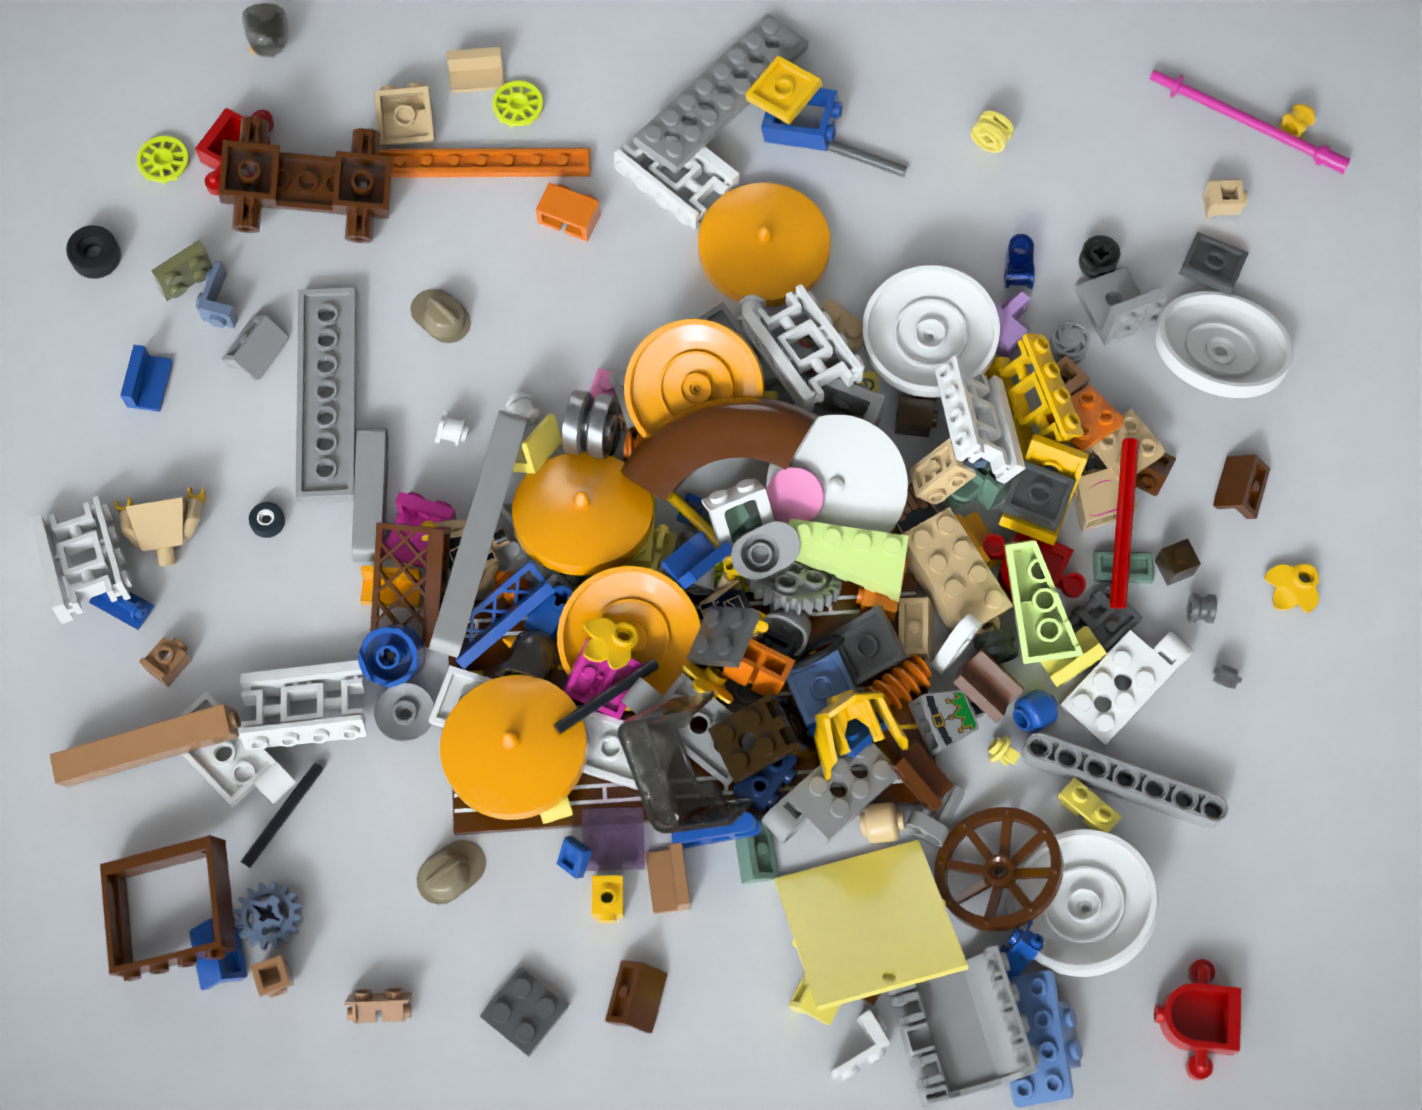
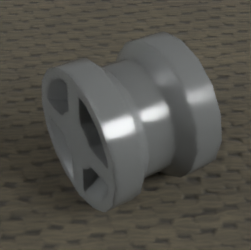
M1190 593L1187 603L1188 621L1204 620L1206 623H1214L1217 613L1216 595L1208 594L1206 597H1202L1198 593Z

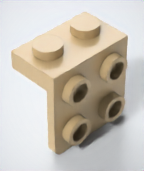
M1132 408L1121 415L1124 418V425L1086 451H1083L1089 454L1088 459L1097 454L1118 481L1122 441L1124 438L1131 437L1139 440L1137 473L1163 457L1165 453V448Z

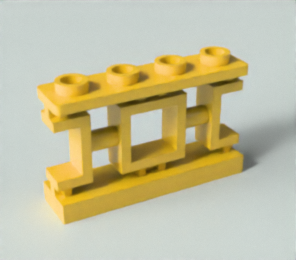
M1026 333L1018 341L1022 352L1021 356L1011 362L1009 357H997L994 359L995 362H992L983 374L987 376V380L994 375L1003 380L1023 460L1034 435L1031 427L1037 424L1040 431L1037 435L1048 439L1056 437L1059 443H1070L1073 441V437L1079 438L1084 435L1081 420L1075 412L1070 399V393L1066 389L1060 375V368L1056 364L1050 350V344L1043 334ZM1033 363L1035 371L1029 375L1027 366ZM1017 374L1020 382L1014 386L1011 377ZM1033 387H1036L1042 405L1031 412L1024 394ZM1053 413L1056 422L1049 425L1047 416Z

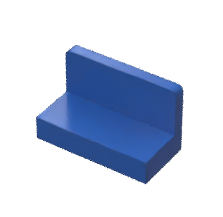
M133 345L120 394L128 408L161 411L173 365L170 358L150 356L145 346Z
M700 531L664 559L661 565L672 579L685 590L729 555L733 547L728 541H725L715 549L703 532Z
M208 919L189 931L192 947L215 942L213 919ZM236 926V951L225 953L226 957L219 960H206V958L197 960L196 970L201 990H208L219 983L241 981L248 977Z

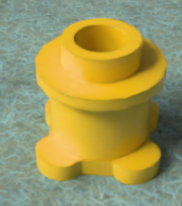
M1295 104L1291 114L1285 113L1282 116L1283 121L1279 124L1281 130L1302 139V133L1306 128L1316 122L1314 110L1306 104Z

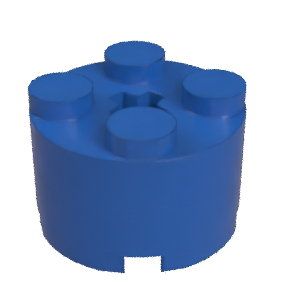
M385 625L370 632L363 640L358 654L360 669L368 680L384 687L401 685L416 676L425 663L424 644L420 636L408 625ZM394 651L397 657L389 659L387 654Z

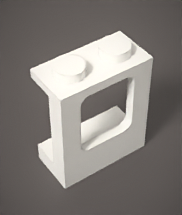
M756 478L742 480L734 487L726 490H717L711 493L709 497L701 500L703 506L709 512L719 546L725 541H728L732 547L735 544L732 542L724 515L726 510L755 500L762 525L775 521L766 489ZM731 553L722 559L721 562L724 563V560L731 556Z

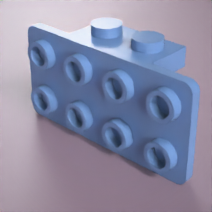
M1041 971L1008 978L1009 983L1014 982L1016 984L1020 1001L1016 1002L1019 1014H1025L1030 1032L1026 1033L1029 1045H1035L1040 1059V1064L1036 1065L1037 1071L1034 1074L1010 1082L1013 1104L1016 1107H1026L1071 1099L1074 1096L1070 1069L1082 1067L1080 1059L1083 1057L1082 1046L1076 1037L1077 1016L1074 1009L1069 1003L1059 1002L1055 976L1051 971Z

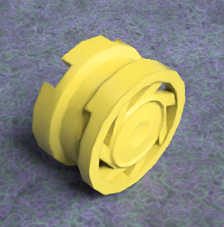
M989 110L981 113L970 134L974 142L981 148L989 152L998 153L1004 150L1007 141L1014 133V127L1004 115Z

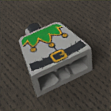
M961 690L924 694L908 704L930 757L978 730L979 725L976 719L983 717L985 714L973 701L969 702Z

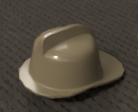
M424 290L413 299L410 307L412 318L439 342H458L469 332L471 321L468 312L456 299L443 290Z
M465 840L454 841L427 859L419 868L416 877L417 888L421 896L430 903L437 905L447 904L476 884L485 870V857L481 849L474 843Z

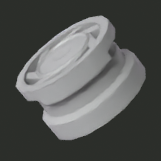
M1075 321L1059 323L1053 329L1049 340L1054 360L1058 362L1067 356L1075 364L1079 363L1085 357L1090 344V334L1087 328Z

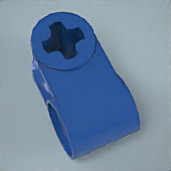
M566 586L554 587L555 592L537 606L524 623L526 629L546 644H550L557 637L560 616L565 604L558 606L557 600L564 601L567 599L568 601L573 594V591Z

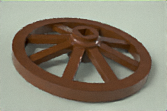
M995 807L968 816L949 832L943 846H940L937 853L934 878L941 898L946 901L945 906L959 921L983 931H1007L1029 923L1049 907L1062 883L1064 859L1061 847L1054 833L1044 821L1022 809ZM1002 821L999 854L993 855L974 830L989 823ZM1013 822L1026 825L1035 830L1037 833L1010 859ZM966 836L986 860L984 865L951 860L956 847ZM1044 841L1047 843L1050 852V867L1017 868ZM948 870L985 877L953 896L948 886ZM1004 870H1006V872H1005L1004 875H1002V876H997V875H999L1000 873H1002ZM1048 878L1043 890L1032 902L1015 883L1016 879ZM993 886L984 916L971 913L960 906L963 902ZM1008 888L1023 909L1010 915L996 917L1003 890Z

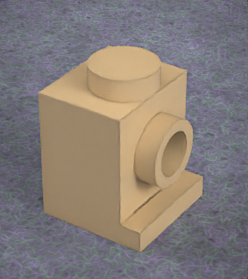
M1214 180L1208 182L1203 193L1206 218H1212L1215 215H1240L1243 207H1246L1248 202L1247 191L1243 190L1242 180Z

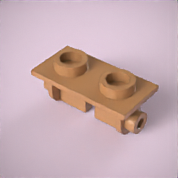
M402 988L386 989L385 993H372L370 989L355 990L353 994H349L345 1001V1005H352V1007L347 1008V1020H353L354 1023L376 1022V1010H382V1022L405 1021V1018H411L412 1015L411 1005H405V1003H409L412 992H404Z

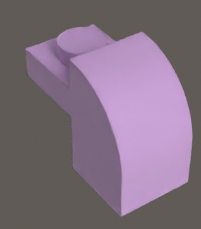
M1022 291L1015 298L1009 297L1002 307L994 302L1000 322V336L996 353L1001 357H1010L1019 348L1018 341L1022 339L1023 335L1028 333V330L1017 321L1026 311L1030 300Z

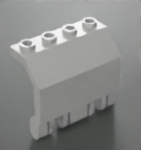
M998 945L987 947L982 954L966 960L968 964V969L888 991L889 996H896L914 990L912 993L893 998L891 1000L893 1007H902L908 1003L918 1002L920 1012L901 1016L897 1019L899 1027L921 1021L924 1022L900 1030L908 1058L933 1052L931 1055L909 1061L911 1069L923 1068L932 1063L937 1065L938 1075L923 1077L915 1082L917 1089L942 1083V1086L919 1092L922 1107L998 1087L1032 1075L1037 1071L1036 1065L1040 1064L1038 1052L1035 1045H1029L1026 1033L1030 1032L1029 1024L1025 1014H1019L1016 1002L1020 1001L1016 984L1014 982L1009 983L1006 971L1010 970L1009 961L1005 952L1000 953Z

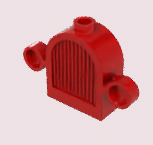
M228 108L223 110L195 147L200 162L214 169V171L206 175L204 180L208 192L212 195H218L223 140L239 141L240 122L242 118H245ZM257 110L252 114L251 117L261 118L268 121V133L274 128V120L269 111ZM269 136L267 139V144H271ZM249 171L246 177L252 178L255 174L253 171Z
M1017 532L1012 543L1036 540L1055 588L1061 589L1062 593L1068 598H1078L1083 594L1086 588V580L1081 574L1072 572L1066 576L1063 575L1074 552L1073 549L1058 542H1055L1053 546ZM990 534L984 538L981 547L990 560L999 559L1003 561L998 572L997 581L1013 605L1004 547L1006 542L1000 535Z
M1198 959L1189 966L1188 977L1192 983L1184 984L1175 989L1163 1000L1162 1004L1156 1003L1153 1013L1154 1022L1159 1023L1163 1035L1171 1044L1182 1050L1195 1052V1055L1186 1061L1185 1070L1190 1078L1197 1081L1208 1078L1213 1072V1063L1208 1057V1053L1233 1056L1240 1052L1242 988L1211 985L1210 982L1215 977V968L1206 959Z

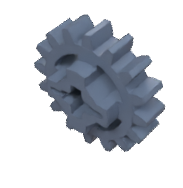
M271 881L269 888H266L260 882L258 883V891L254 892L251 888H248L249 897L247 899L242 897L238 899L243 907L242 909H234V913L241 917L234 924L237 928H244L239 935L243 940L249 938L248 944L255 947L260 942V948L266 951L271 943L277 950L280 946L279 941L284 940L289 944L291 940L288 935L290 933H299L295 923H301L304 920L300 915H297V912L303 910V906L300 903H294L298 899L295 892L287 895L289 892L287 885L284 884L278 890V885L275 881ZM270 896L268 900L257 902L264 897ZM285 902L289 909L288 919L285 918L283 914ZM259 911L264 913L273 912L279 921L269 918L265 919ZM250 913L254 915L255 922L252 925L253 929L251 928L249 923ZM280 929L279 932L268 935L269 932Z

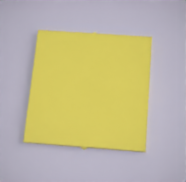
M919 839L774 878L794 939L792 944L797 948L817 1011L968 969L967 961L945 908L946 901L941 898Z

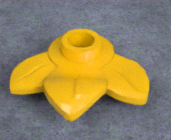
M1280 564L1271 568L1265 574L1264 579L1276 587L1272 597L1275 609L1289 610L1298 605L1304 612L1310 613L1318 605L1319 594L1316 586L1319 583V574L1312 565L1298 564L1291 567ZM1299 575L1305 576L1308 582H1302L1299 579Z
M607 618L591 619L583 624L585 630L592 637L583 650L585 658L593 662L607 660L613 670L628 664L631 659V650L638 643V634L631 624L623 622L616 625ZM619 637H623V638H625L627 641L621 640V639H619Z
M685 663L683 665V670L694 679L692 685L700 695L712 700L719 697L727 704L733 702V696L727 691L724 684L727 681V677L721 675L722 671L717 667L707 666L701 669L692 663Z

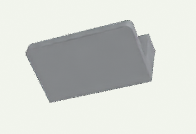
M252 316L221 360L230 367H240L254 380H259L289 339V336L267 316Z

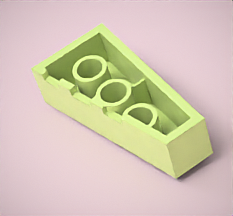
M790 518L789 525L799 534L801 542L800 553L795 561L819 571L823 570L836 575V578L846 582L848 580L863 586L866 590L874 593L878 592L899 603L909 536Z
M1036 540L1004 544L1022 663L1028 664L1084 656Z

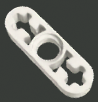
M971 613L965 616L954 628L930 665L941 675L947 672L958 660L982 623Z

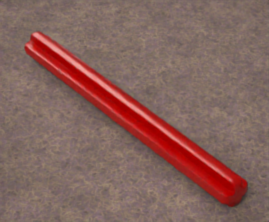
M1131 437L1124 438L1121 449L1110 607L1114 609L1126 608L1139 449V440Z

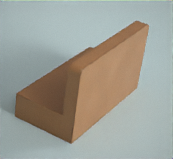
M682 843L669 844V850L647 853L646 863L653 913L661 914L689 910L690 899Z

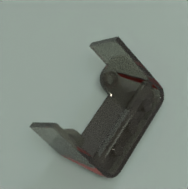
M714 691L672 698L626 719L618 728V738L647 817L652 827L660 833L669 834L732 825L753 804L752 798L725 801L721 789L715 783L710 781L697 782L678 729L686 727L692 721L693 716L715 697Z

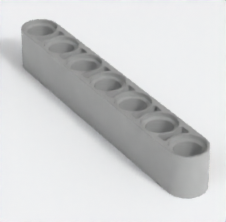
M1035 733L1029 736L1022 748V759L1032 767L1069 780L1075 777L1085 786L1204 828L1217 826L1228 813L1227 802L1216 794L1043 733ZM1036 744L1041 746L1044 754L1035 755L1030 750V745ZM1059 755L1069 756L1072 759L1073 765L1067 766L1062 764L1059 760ZM1088 765L1099 767L1101 775H1092L1088 770ZM1117 775L1126 776L1130 781V786L1121 785L1117 780ZM1152 785L1156 787L1159 791V796L1149 795L1146 786ZM1177 795L1185 797L1188 807L1178 805L1175 797ZM1205 806L1213 807L1217 812V817H1210L1205 811Z

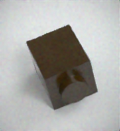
M900 397L897 406L895 434L929 438L931 428H936L938 411H933L934 400Z
M1188 538L1162 548L1155 559V563L1167 586L1193 576L1201 565Z

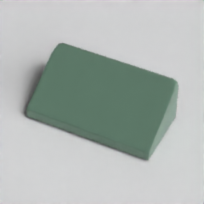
M762 822V830L758 835L735 839L741 882L743 884L771 881L779 877L773 835Z

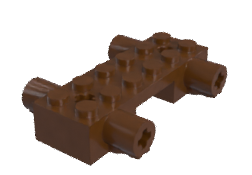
M242 118L239 141L223 140L218 195L221 204L234 205L232 229L243 233L260 232L262 207L346 215L345 239L355 243H370L373 241L374 218H389L392 156L379 155L380 132L376 130L354 129L351 152L336 151V157L281 152L280 145L267 144L269 123L261 118ZM249 171H253L255 174L252 178L246 177ZM360 182H366V187L359 188Z

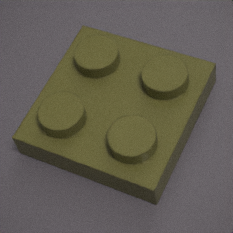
M198 240L152 269L151 272L161 294L168 301L171 298L183 295L187 288L196 282L205 281L208 270L210 268L213 269L205 247Z

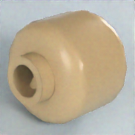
M893 802L867 805L865 811L860 813L862 836H867L871 843L896 841L899 838L900 830H905L904 812H898Z

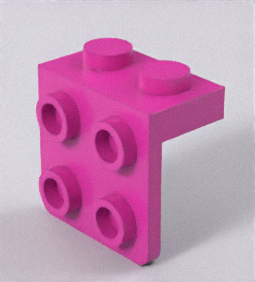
M400 491L395 500L399 513L394 523L421 525L425 521L436 523L452 519L457 520L455 510L450 504L443 501L432 502L425 500L418 493L409 492L407 494ZM391 530L386 544L390 549H393L402 539L395 530ZM403 531V533L406 536L411 533L409 531ZM417 532L409 540L421 552L428 546V541L424 542L421 538L429 533ZM406 543L394 552L401 562L409 563L416 557ZM426 552L423 556H424L425 559L427 560V552ZM419 559L412 564L413 566L426 569Z

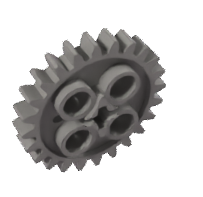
M797 561L766 578L759 580L746 579V585H749L748 591L755 592L754 599L763 598L762 605L773 604V610L775 611L782 607L785 614H788L790 610H795L797 615L801 614V610H805L811 615L813 608L820 612L823 611L824 606L830 608L832 601H837L842 585L841 579L836 578V575L823 570L819 571Z

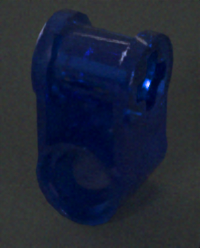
M1017 234L1011 238L1005 255L1004 288L1027 286V289L1032 290L1035 278L1034 243L1028 235ZM1014 249H1022L1025 253H1017Z

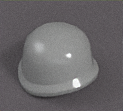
M782 607L773 613H767L763 621L768 623V629L797 642L799 649L794 657L801 654L808 643L812 629L808 616L802 610L800 615H797L795 610H790L788 614H785Z

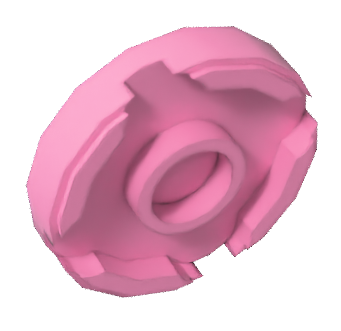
M791 467L781 470L772 477L766 490L774 518L789 524L790 518L812 521L818 516L824 506L825 492L823 484L815 474L806 468Z

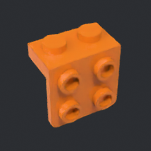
M1090 384L1071 396V402L1081 420V426L1084 431V435L1079 438L1073 437V441L1070 442L1077 450L1086 451L1124 425V418ZM1053 413L1047 416L1049 425L1056 422Z

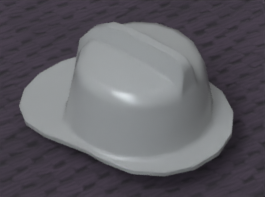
M774 521L764 524L736 541L731 553L733 567L738 574L746 579L759 580L788 567L796 560L801 546L799 534L792 526L785 522Z

